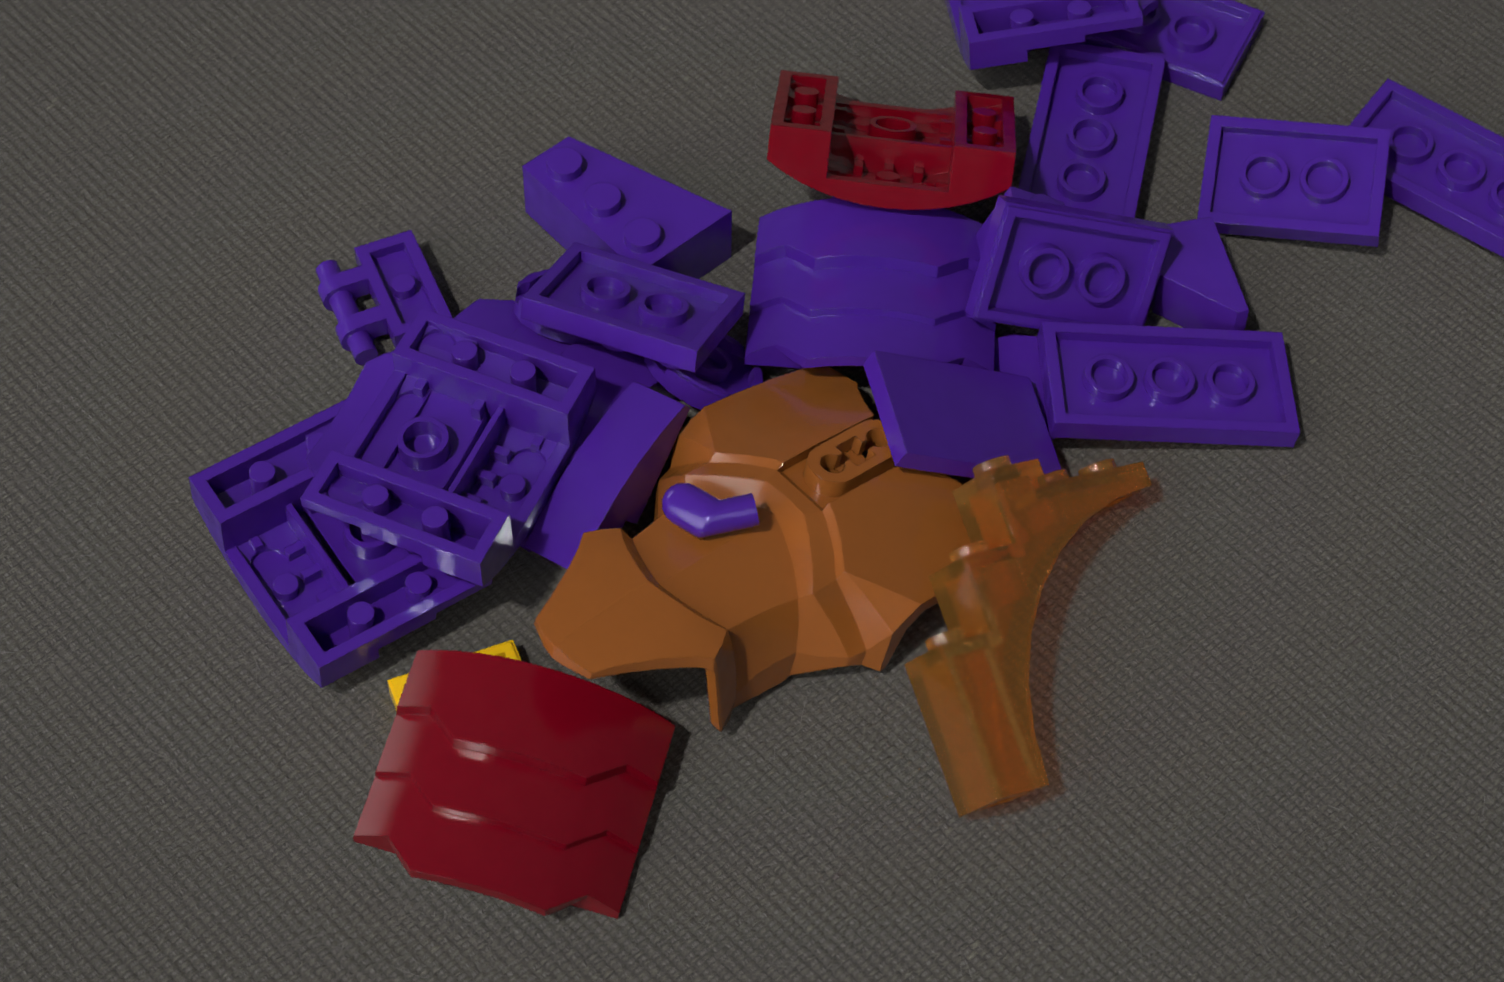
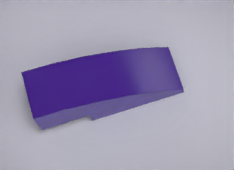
M633 381L595 426L564 471L524 547L568 569L584 532L612 528L622 529L625 521L637 524L690 407L639 382Z

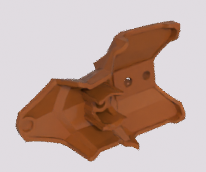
M829 366L802 368L744 389L703 407L679 431L673 444L667 472L659 480L657 486L654 522L632 539L621 528L584 532L568 569L550 599L535 618L534 625L550 656L561 665L588 679L654 669L705 668L710 722L719 732H722L731 717L733 708L782 683L790 675L853 665H863L877 671L883 670L889 663L905 631L926 609L972 584L991 571L997 576L1003 574L1015 564L1023 539L992 501L976 494L949 475L896 467L881 420H873L874 415L864 402L858 390L857 382ZM868 450L867 457L865 458L862 453ZM677 483L695 485L719 500L752 493L757 508L759 526L697 538L673 524L665 516L662 510V499L665 492Z

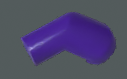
M677 483L665 492L662 499V510L665 516L673 524L697 538L759 526L757 508L752 493L719 500L695 485Z

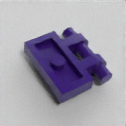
M412 230L354 247L358 267L341 271L337 261L326 260L316 268V274L320 281L318 286L319 296L324 307L334 312L338 321L335 329L343 349L351 351L358 365L364 366L367 361L378 357V351L373 342L376 337L389 334L396 348L421 307L453 318ZM371 294L376 306L359 311L355 302L357 298Z

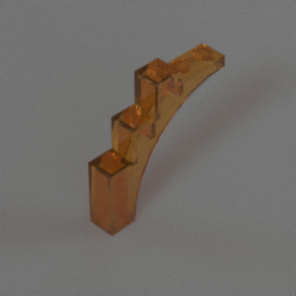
M1005 455L975 466L972 469L975 478L952 491L971 543L950 552L949 556L952 563L928 576L948 631L927 639L925 644L928 652L907 662L904 666L959 817L1012 802L1049 785L1035 735L1029 687L1031 633L1041 592L1061 550L1087 519L1095 513L1111 508L1152 485L1143 461L1117 467L1113 458L1105 459L1082 468L1078 471L1079 476L1069 478L1066 469L1044 474L1039 459L1012 464L1009 456Z

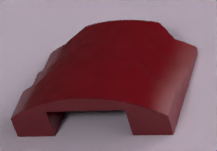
M781 70L770 124L767 160L802 184L819 192L853 203L900 210H930L969 204L997 195L1012 186L1016 158L1014 97L956 90L953 107L919 109L861 102L837 94L839 76Z
M417 650L397 705L396 717L375 772L374 781L356 827L353 842L396 854L410 877L478 892L526 908L543 916L569 906H575L618 919L669 752L675 725L650 709L614 691L551 668L475 652Z

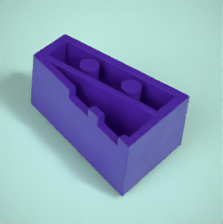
M570 136L522 166L526 213L566 250L574 242L697 279H700L732 257L731 210Z

